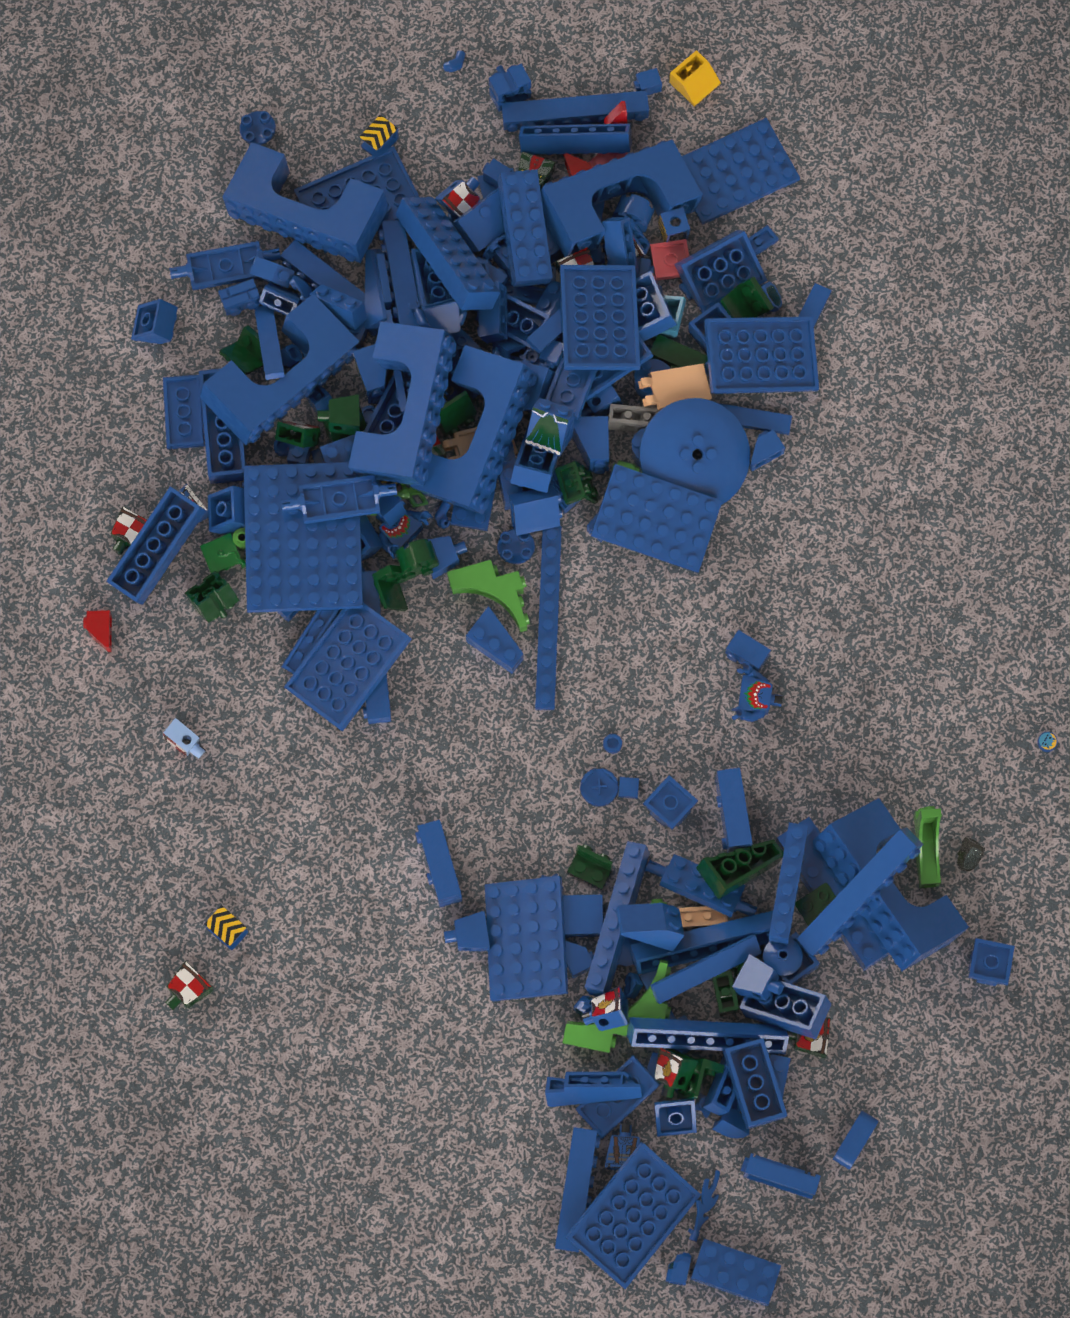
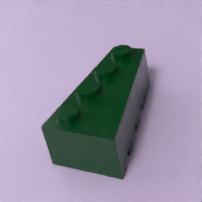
M772 839L744 849L739 848L733 852H724L714 857L703 858L696 869L717 898L720 899L776 866L783 858L784 853L775 840Z

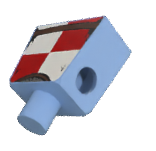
M176 718L163 732V739L186 756L191 752L199 759L206 751V749L198 744L200 738ZM188 739L191 743L186 745L182 741Z

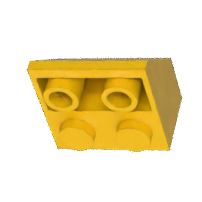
M697 50L670 72L669 83L694 107L721 84L710 63Z

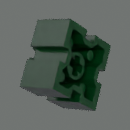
M216 571L203 579L204 582L200 585L196 584L184 593L194 609L208 623L216 620L219 616L221 618L227 617L228 614L225 609H231L235 603L240 601L229 583L222 579Z

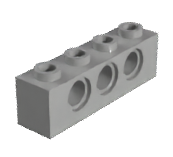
M610 404L608 429L638 432L645 428L653 416L660 410L649 407Z

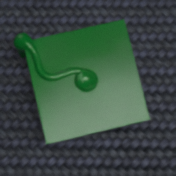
M231 533L200 546L211 573L214 571L219 573L238 564L242 568L246 567V562L241 559Z

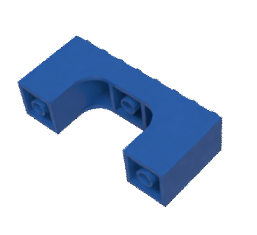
M673 139L661 141L653 147H644L636 153L630 152L623 158H614L603 165L597 164L590 170H581L576 175L565 176L557 182H548L542 187L541 198L544 219L564 257L587 247L590 251L599 247L605 229L593 205L629 192L641 193L650 200L659 217L661 213L681 207L684 208L686 215L695 211L703 194Z
M251 142L222 196L229 216L234 219H242L250 225L261 226L266 231L277 232L283 237H291L299 243L310 244L315 249L326 250L334 256L340 255L350 262L356 261L361 263L389 209L384 190L351 178L341 198L333 207L324 210L312 208L278 195L290 174L285 154Z
M314 294L286 315L281 331L299 348L304 359L288 371L285 377H281L271 385H258L252 382L231 360L203 384L200 398L245 445H248L250 442L255 443L261 437L260 434L263 431L268 432L274 426L275 421L284 419L288 414L287 411L291 408L296 409L304 397L309 398L315 392L314 389L316 387H322L329 380L328 377L332 374L334 376L337 375L345 363L348 365L354 360L353 351L358 350L357 347L360 341Z
M380 321L372 358L384 369L410 372L411 383L402 422L394 432L381 435L356 431L348 468L355 474H358L359 477L375 475V480L424 487L429 475L428 465L433 457L432 447L436 443V429L441 420L440 410L444 406L445 400L443 396L448 388L447 378L452 370V355L456 351L455 340L445 330Z
M464 345L451 381L467 391L482 395L485 400L484 411L468 451L457 459H446L433 454L432 461L428 465L429 475L424 487L411 485L410 487L426 496L483 515L489 506L491 493L495 490L497 477L502 472L504 459L509 454L510 443L516 436V428L522 420L525 404L528 403L530 391L537 380V373L523 363Z
M878 798L832 822L812 842L845 888L876 855V851L884 847L900 830V827ZM893 882L887 887L884 886L880 890L881 895L874 901L871 900L867 904L868 908L862 913L901 971L951 944L969 928L947 895L925 907H917L910 904L902 896Z

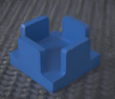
M669 775L646 799L643 805L650 811V815L663 827L668 826L673 830L691 813V809L698 803V800Z
M975 938L968 967V978L977 979V983L996 986L1001 984L1007 986L1015 946Z

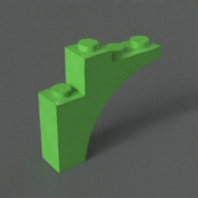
M491 560L447 572L453 595L472 593L492 599L509 612L516 622L520 633L527 631V624H530L527 613L523 614L522 607H524V602L521 594H524L526 582L524 576L520 577L519 571L499 576L497 566L492 565Z
M935 806L920 808L914 814L916 837L923 843V846L919 849L921 852L916 857L919 888L939 887L941 884L939 826L942 814L941 808L935 809Z

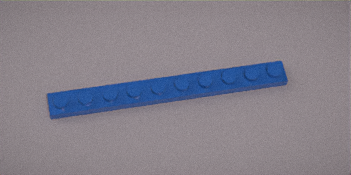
M562 526L542 531L535 710H555Z

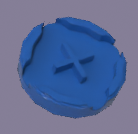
M592 769L581 780V795L592 806L602 807L609 805L618 794L617 778L607 769Z

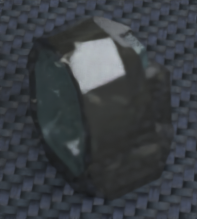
M966 836L957 854L958 868L962 871H971L977 867L984 855L985 847Z

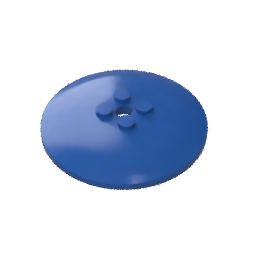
M688 398L665 406L649 421L640 442L639 462L643 474L722 500V504H724L737 493L747 476L750 464V447L743 426L728 409L707 399ZM695 449L700 450L702 454L699 460H695L692 456Z

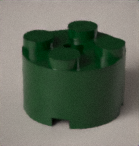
M428 539L408 543L410 547L404 549L402 546L396 551L397 560L406 580L420 574L423 576L433 573V568L439 565L432 541H428Z

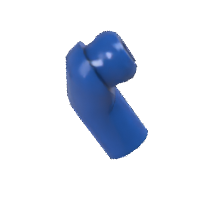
M457 51L455 59L443 64L444 71L455 72L460 70L466 53L464 51Z
M444 501L435 514V520L441 529H446L450 526L446 513L451 505Z

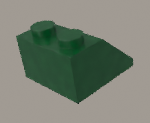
M466 390L444 404L440 410L441 420L437 427L445 437L448 435L452 437L456 432L460 431L459 428L464 424L468 426L475 421L474 418L477 412Z

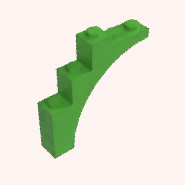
M660 960L657 973L651 984L670 975L671 967H668V961ZM649 986L642 997L628 1008L629 1017L669 1019L671 1007H667L668 1001L658 1004L651 986ZM567 1021L563 1043L609 1053L610 1048H615L617 1036H613V1034L627 1036L628 1025L600 1031L595 1023L585 1025L584 1022Z

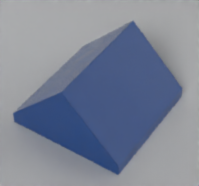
M695 1099L654 1102L657 1137L697 1133Z

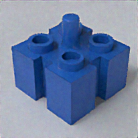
M522 63L510 66L507 72L500 65L496 68L497 73H494L489 78V95L498 112L502 111V103L524 101L531 98V80Z

